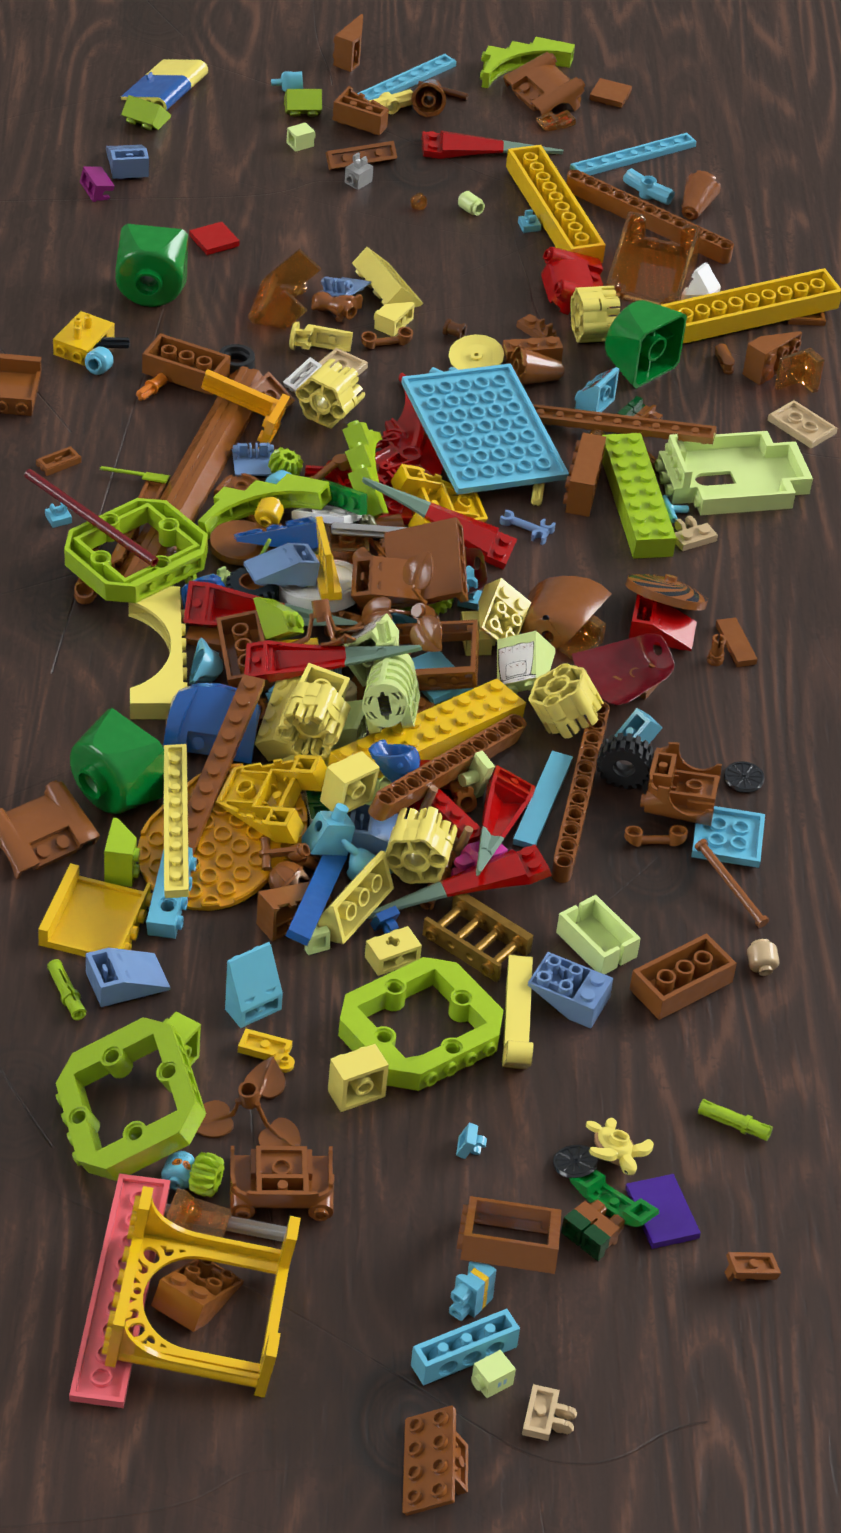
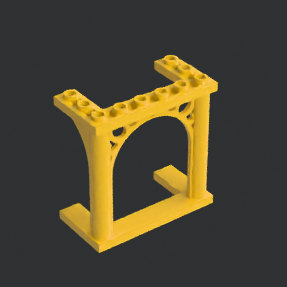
M143 1186L141 1196H135L127 1239L132 1240L130 1247L125 1246L122 1262L127 1263L126 1268H120L117 1285H122L121 1292L115 1291L112 1308H116V1311L110 1310L102 1349V1354L107 1355L105 1366L115 1368L116 1362L119 1360L254 1387V1396L265 1398L277 1357L281 1334L278 1333L289 1266L297 1242L301 1218L290 1216L281 1250L197 1233L182 1228L166 1219L157 1210L152 1198L154 1188ZM145 1250L154 1251L158 1255L159 1261L157 1263L149 1262L143 1252ZM165 1252H173V1254L166 1256ZM184 1259H201L276 1274L260 1364L181 1348L163 1339L150 1325L143 1306L144 1291L152 1276L164 1266ZM142 1266L148 1269L147 1273H140ZM139 1290L141 1293L135 1294L133 1291ZM132 1311L138 1313L137 1318L130 1319L132 1317ZM140 1325L145 1331L140 1336L133 1337L128 1329L132 1326ZM147 1338H152L154 1340V1344L150 1343L149 1341H147L146 1344L144 1342L147 1340Z

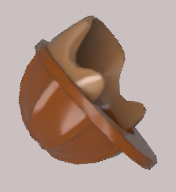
M290 861L278 863L270 871L268 878L271 889L305 883L310 880L301 865L299 866Z

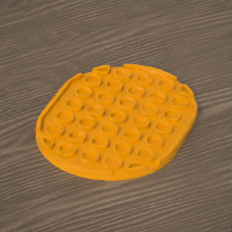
M243 763L231 764L224 784L226 783L233 767L244 766ZM201 773L187 782L188 803ZM300 793L293 808L296 809L305 827L297 843H302V836L308 827L307 809ZM216 803L193 857L197 858L195 872L191 871L190 875L192 877V888L189 891L187 909L211 911L228 908L252 897L269 882L270 871L262 870V858L259 857V851L261 850L260 839L267 836L230 814ZM164 804L144 825L137 848H140L138 864H140L141 874L146 883H151L153 891L164 850ZM270 839L271 849L285 848L294 845L288 843H276ZM288 856L271 858V867L273 869L278 863L291 860Z

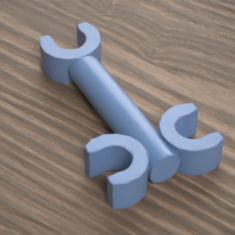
M505 510V515L500 517L501 525L510 526L513 524L531 531V541H534L535 538H541V545L545 544L547 536L555 531V523L553 522L547 526L545 525L546 519H542L540 526L514 517V513L510 510Z

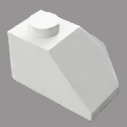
M707 263L702 264L694 271L691 276L693 280L688 288L685 287L681 300L720 292L721 286Z

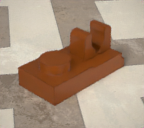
M528 314L517 321L516 327L531 337H557L553 324L549 323L546 325L544 318L539 320L535 316Z
M728 1252L726 1255L729 1265L725 1270V1275L728 1281H732L734 1277L740 1281H745L746 1279L777 1280L781 1274L773 1253Z

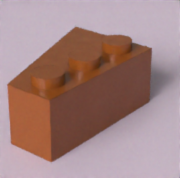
M348 86L334 101V121L371 132L375 135H380L387 128L389 109L374 100H367L363 93H355L351 86Z
M310 882L258 891L256 924L272 942L286 935ZM331 896L329 897L324 910L331 904Z

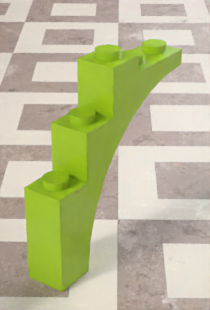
M535 37L533 43L530 42V44L512 41L510 47L506 49L488 45L486 52L483 51L481 61L484 62V70H481L480 74L482 87L489 88L492 82L499 76L519 68L545 52L552 53L556 57V66L570 68L574 57L575 44Z
M356 420L348 423L347 428L342 429L350 449L345 451L352 469L348 476L353 489L367 494L366 516L370 514L374 518H378L389 513L383 494L364 484L362 479L365 477L379 482L375 449L378 441L383 439L380 432L369 430L366 423Z
M287 473L277 484L255 480L245 491L223 487L213 497L214 505L198 520V527L206 532L208 539H210L212 531L218 525L232 520H240L248 517L250 514L254 515L259 501L266 497L279 499L284 509L310 508L322 510L332 499L329 482Z

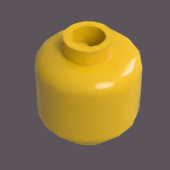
M266 497L259 501L254 517L264 528L273 524L278 525L283 516L284 507L279 499Z

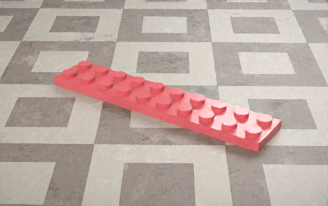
M119 1173L70 1389L69 1401L124 1408L133 1363L117 1360L115 1368L105 1366L107 1355L102 1354L108 1319L110 1310L116 1311V1308H112L115 1291L121 1292L122 1285H117L120 1268L125 1269L127 1264L122 1262L125 1246L130 1247L132 1241L127 1239L135 1196H141L143 1186L154 1188L152 1195L154 1205L164 1216L170 1190V1180ZM145 1250L143 1252L145 1258L149 1262L154 1263L156 1253L152 1250ZM142 1266L140 1273L145 1274L148 1269ZM150 1280L147 1283L143 1295L144 1309L148 1295ZM139 1290L133 1291L135 1294L141 1293ZM132 1311L133 1313L130 1319L137 1318L138 1313ZM135 1325L128 1330L133 1337L139 1336L141 1326Z

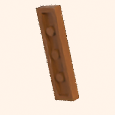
M394 141L331 150L325 153L329 170L346 168L354 163L353 155L358 152L360 153V159L365 156L367 157L368 164L397 159Z

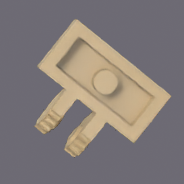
M687 516L685 523L681 519H676L674 522L675 529L678 531L675 532V544L682 551L717 541L718 534L708 523L697 526V522L692 516Z
M533 1384L522 1435L549 1441L551 1428L557 1433L568 1435L574 1430V1426L570 1421L576 1418L577 1412L571 1406L557 1403L560 1390Z

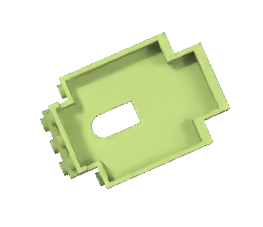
M768 431L716 434L713 445L683 442L678 440L677 434L669 435L668 443L665 444V451H659L658 459L655 460V470L660 474V482L664 484L665 494L669 496L671 504L694 503V507H697L700 515L793 509L795 495L810 494L813 481L796 441L773 443ZM730 474L734 484L704 486L697 483L695 479L700 476Z

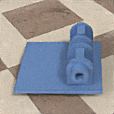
M326 276L321 279L322 291L335 297L353 295L364 290V287L371 283V281L345 277L340 279Z
M247 443L233 445L232 454L235 476H241V473L252 476H270L273 474L268 464L270 456L274 452V445L259 443V449L258 443H255V449H252L251 443H249V449Z

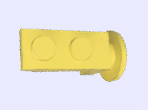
M294 322L290 333L289 346L291 350H295L296 346H301L302 349L307 350L311 346L332 350L338 348L342 351L350 352L353 332L308 324L305 329H300V323Z

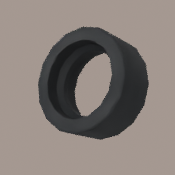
M230 344L220 349V353L231 356L230 360L239 359L245 361L241 363L230 362V374L241 366L248 367V369L255 368V354L251 348L240 344Z

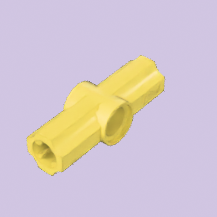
M409 89L395 94L384 92L379 98L373 100L388 108V114H395L400 108L413 105L411 100L413 91Z

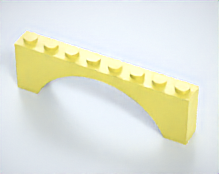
M170 586L137 603H129V617L142 621L157 631L166 642L170 652L167 662L155 676L140 685L130 688V719H166L173 697L180 689L187 687V682H183V680H187V667H183L186 666L187 656L186 653H182V651H186V638H182L186 635V625L181 624L184 620L185 609H181L184 607L180 595V587Z

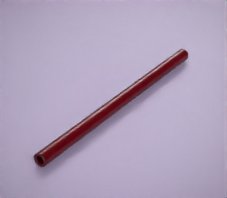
M32 469L26 470L24 474L26 479L151 567L158 564L159 559Z

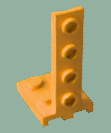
M208 369L205 372L201 386L203 390L266 416L262 424L264 430H261L257 441L260 443L272 442L281 426V420L285 414V407L290 396L282 394L278 400Z

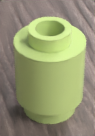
M465 191L458 198L459 207L471 215L478 216L485 208L482 199L470 191Z

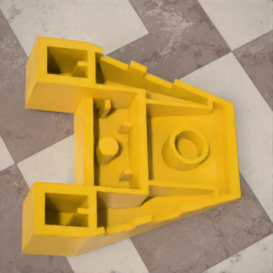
M401 464L391 480L394 489L482 522H486L488 519L477 492L457 495L452 484L442 480L441 475L435 474L432 476L424 473L425 469L421 467ZM415 513L408 527L431 522Z
M296 755L293 760L282 761L281 758L275 759L272 764L262 765L259 762L233 767L216 800V804L274 842L296 844L305 826L293 807L302 790L322 791L327 767L322 757L315 755Z

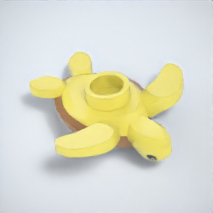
M614 1118L607 1119L605 1127H601L600 1124L594 1121H587L586 1127L595 1133L594 1142L596 1147H590V1154L621 1166L622 1171L627 1175H634L636 1173L637 1164L633 1159L634 1157L647 1156L653 1150L654 1144L650 1139L634 1145L626 1132L615 1130L617 1121Z

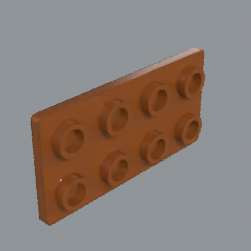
M453 1405L405 1419L403 1513L408 1516L454 1503L455 1492L457 1495L468 1493V1444L456 1432V1408Z

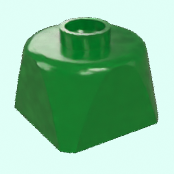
M136 224L124 225L121 228L115 272L116 284L121 293L130 301L147 307L163 306L176 299L187 281L188 234L183 229Z
M646 300L635 301L626 306L612 322L605 340L606 355L637 389L676 368L680 362L687 316L684 313Z
M113 708L108 709L72 747L70 767L78 787L93 805L104 812L119 814L163 798L164 748L160 741Z

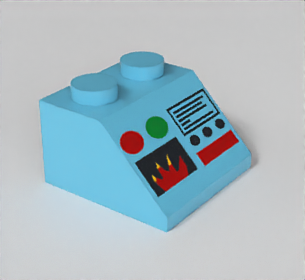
M615 367L597 375L592 381H588L586 386L576 393L575 409L602 412L615 400L619 368Z

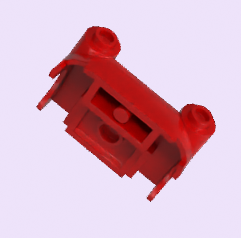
M549 247V249L545 250L543 259L546 266L541 272V277L550 303L554 302L561 308L559 312L568 315L571 311V296H573L575 288L603 286L600 277L603 271L599 258L556 247Z

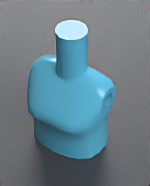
M302 71L283 72L280 79H271V86H282L284 92L287 89H303Z

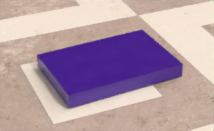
M674 1174L626 1184L625 1190L631 1200L636 1202L641 1198L659 1209L657 1216L642 1225L652 1249L700 1239L701 1232Z

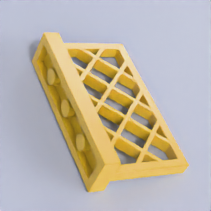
M318 516L316 517L318 555L316 557L320 562L317 577L320 599H329V601L341 600L342 590L333 554L330 550L323 518Z

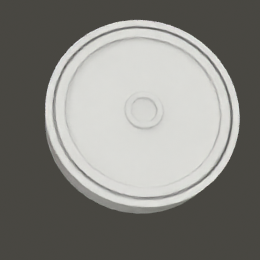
M334 560L342 590V599L329 601L331 612L344 610L356 603L351 597L353 564L341 560ZM317 582L316 586L299 587L297 585L279 586L280 602L313 610L311 601L321 600Z

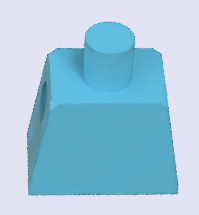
M337 803L333 811H320L316 814L302 836V843H306L309 846L310 854L347 856L348 851L343 847L341 840L345 839L351 843L355 824L347 815L349 808L346 805Z

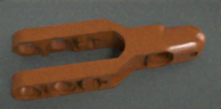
M140 526L124 535L135 542L139 536ZM117 543L111 556L112 567L117 571L120 570L130 552L119 543ZM101 545L93 548L92 550L98 551ZM78 578L74 588L76 601L86 605L92 603L98 593Z

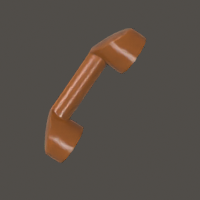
M401 327L398 330L397 336L377 338L375 333L366 331L361 335V342L369 349H375V346L391 344L406 345L413 338V330L409 327Z
M346 454L335 455L330 463L309 478L322 480L336 467L340 471L348 470L350 464Z
M674 825L670 828L669 835H643V830L640 827L628 826L625 828L624 837L630 844L637 847L641 846V844H669L670 846H678L686 841L688 830L684 826Z

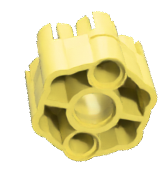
M614 286L575 288L573 296H571V327L577 343L604 342L606 340L608 330L616 316H609L620 313V308H609L620 306V299L616 296V291L613 290Z
M329 359L296 390V396L299 399L304 416L328 428H333L365 397V392L356 396L363 389L359 384H356L359 381L357 371L354 368L350 369V367L342 369V365L339 362L330 368L335 359Z
M568 663L561 664L546 674L539 676L534 681V686L528 698L549 734L551 732L552 734L560 733L564 738L573 737L566 726L567 724L574 734L580 731V727L575 719L578 720L582 728L589 727L584 717L585 714L593 726L598 721L597 711L604 704L586 670Z
M299 682L286 702L275 733L278 736L282 729H284L280 738L284 741H289L288 746L292 748L291 752L296 755H300L301 751L303 755H306L311 748V754L319 756L323 747L321 757L326 758L329 756L333 745L336 742L338 743L351 707L337 690L329 684Z
M407 807L402 808L392 829L385 852L389 869L399 876L403 882L408 884L437 883L442 879L445 867L448 865L457 834V827L455 824L452 825L451 831L448 833L451 822L442 820L441 813H438V809L434 807H428V811L426 808L420 810V813L416 809L410 808L407 819H405Z

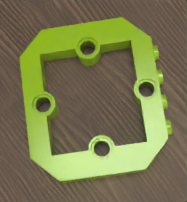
M136 498L99 517L123 534L149 523L159 532V543L162 546H176L181 551L169 557L158 555L156 557L159 561L156 566H148L125 578L112 567L111 554L109 552L92 550L106 542H114V540L88 521L69 530L64 548L65 566L106 601L137 603L204 570L208 552V534L167 500Z
M422 957L345 994L338 1036L352 1051L376 1044L389 1064L387 1086L419 1091L497 1052L504 1010L457 962ZM433 985L449 1001V1017L456 1022L468 1021L475 1029L457 1038H447L442 1041L441 1046L408 1061L395 1047V1031L386 1026L376 1027L367 1017L383 1009L389 1011L401 1010L405 1005L406 998Z
M144 1017L72 1053L56 1082L58 1090L56 1099L64 1111L61 1113V1117L69 1129L67 1138L75 1150L72 1152L74 1161L78 1166L82 1165L88 1173L118 1181L119 1173L131 1175L190 1145L206 1115L182 1037L171 1024ZM159 1050L162 1063L156 1070V1076L164 1087L173 1094L177 1111L147 1126L141 1121H133L125 1127L123 1138L102 1148L98 1136L100 1122L91 1111L85 1086L108 1074L115 1078L126 1077L132 1071L134 1061Z

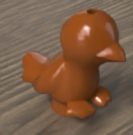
M321 291L313 295L311 309L331 311L336 315V322L341 323L343 318L350 320L355 317L357 309L362 308L363 296L358 294L356 296L340 295L335 297Z

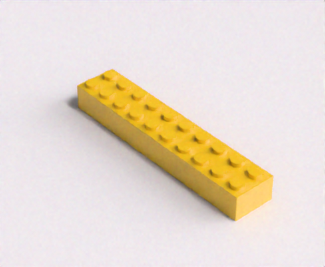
M542 145L508 149L506 168L556 248L599 258L601 263H603L606 244Z
M824 268L666 303L661 306L684 313L687 316L683 338L684 344L790 320L791 318L838 309L841 301V288Z
M496 678L418 713L414 727L403 728L401 722L392 727L382 729L379 733L370 734L330 752L328 766L361 751L375 762L368 749L372 744L382 739H385L387 744L414 746L420 755V760L431 761L511 714L523 717L526 702ZM379 769L377 778H382L384 775Z

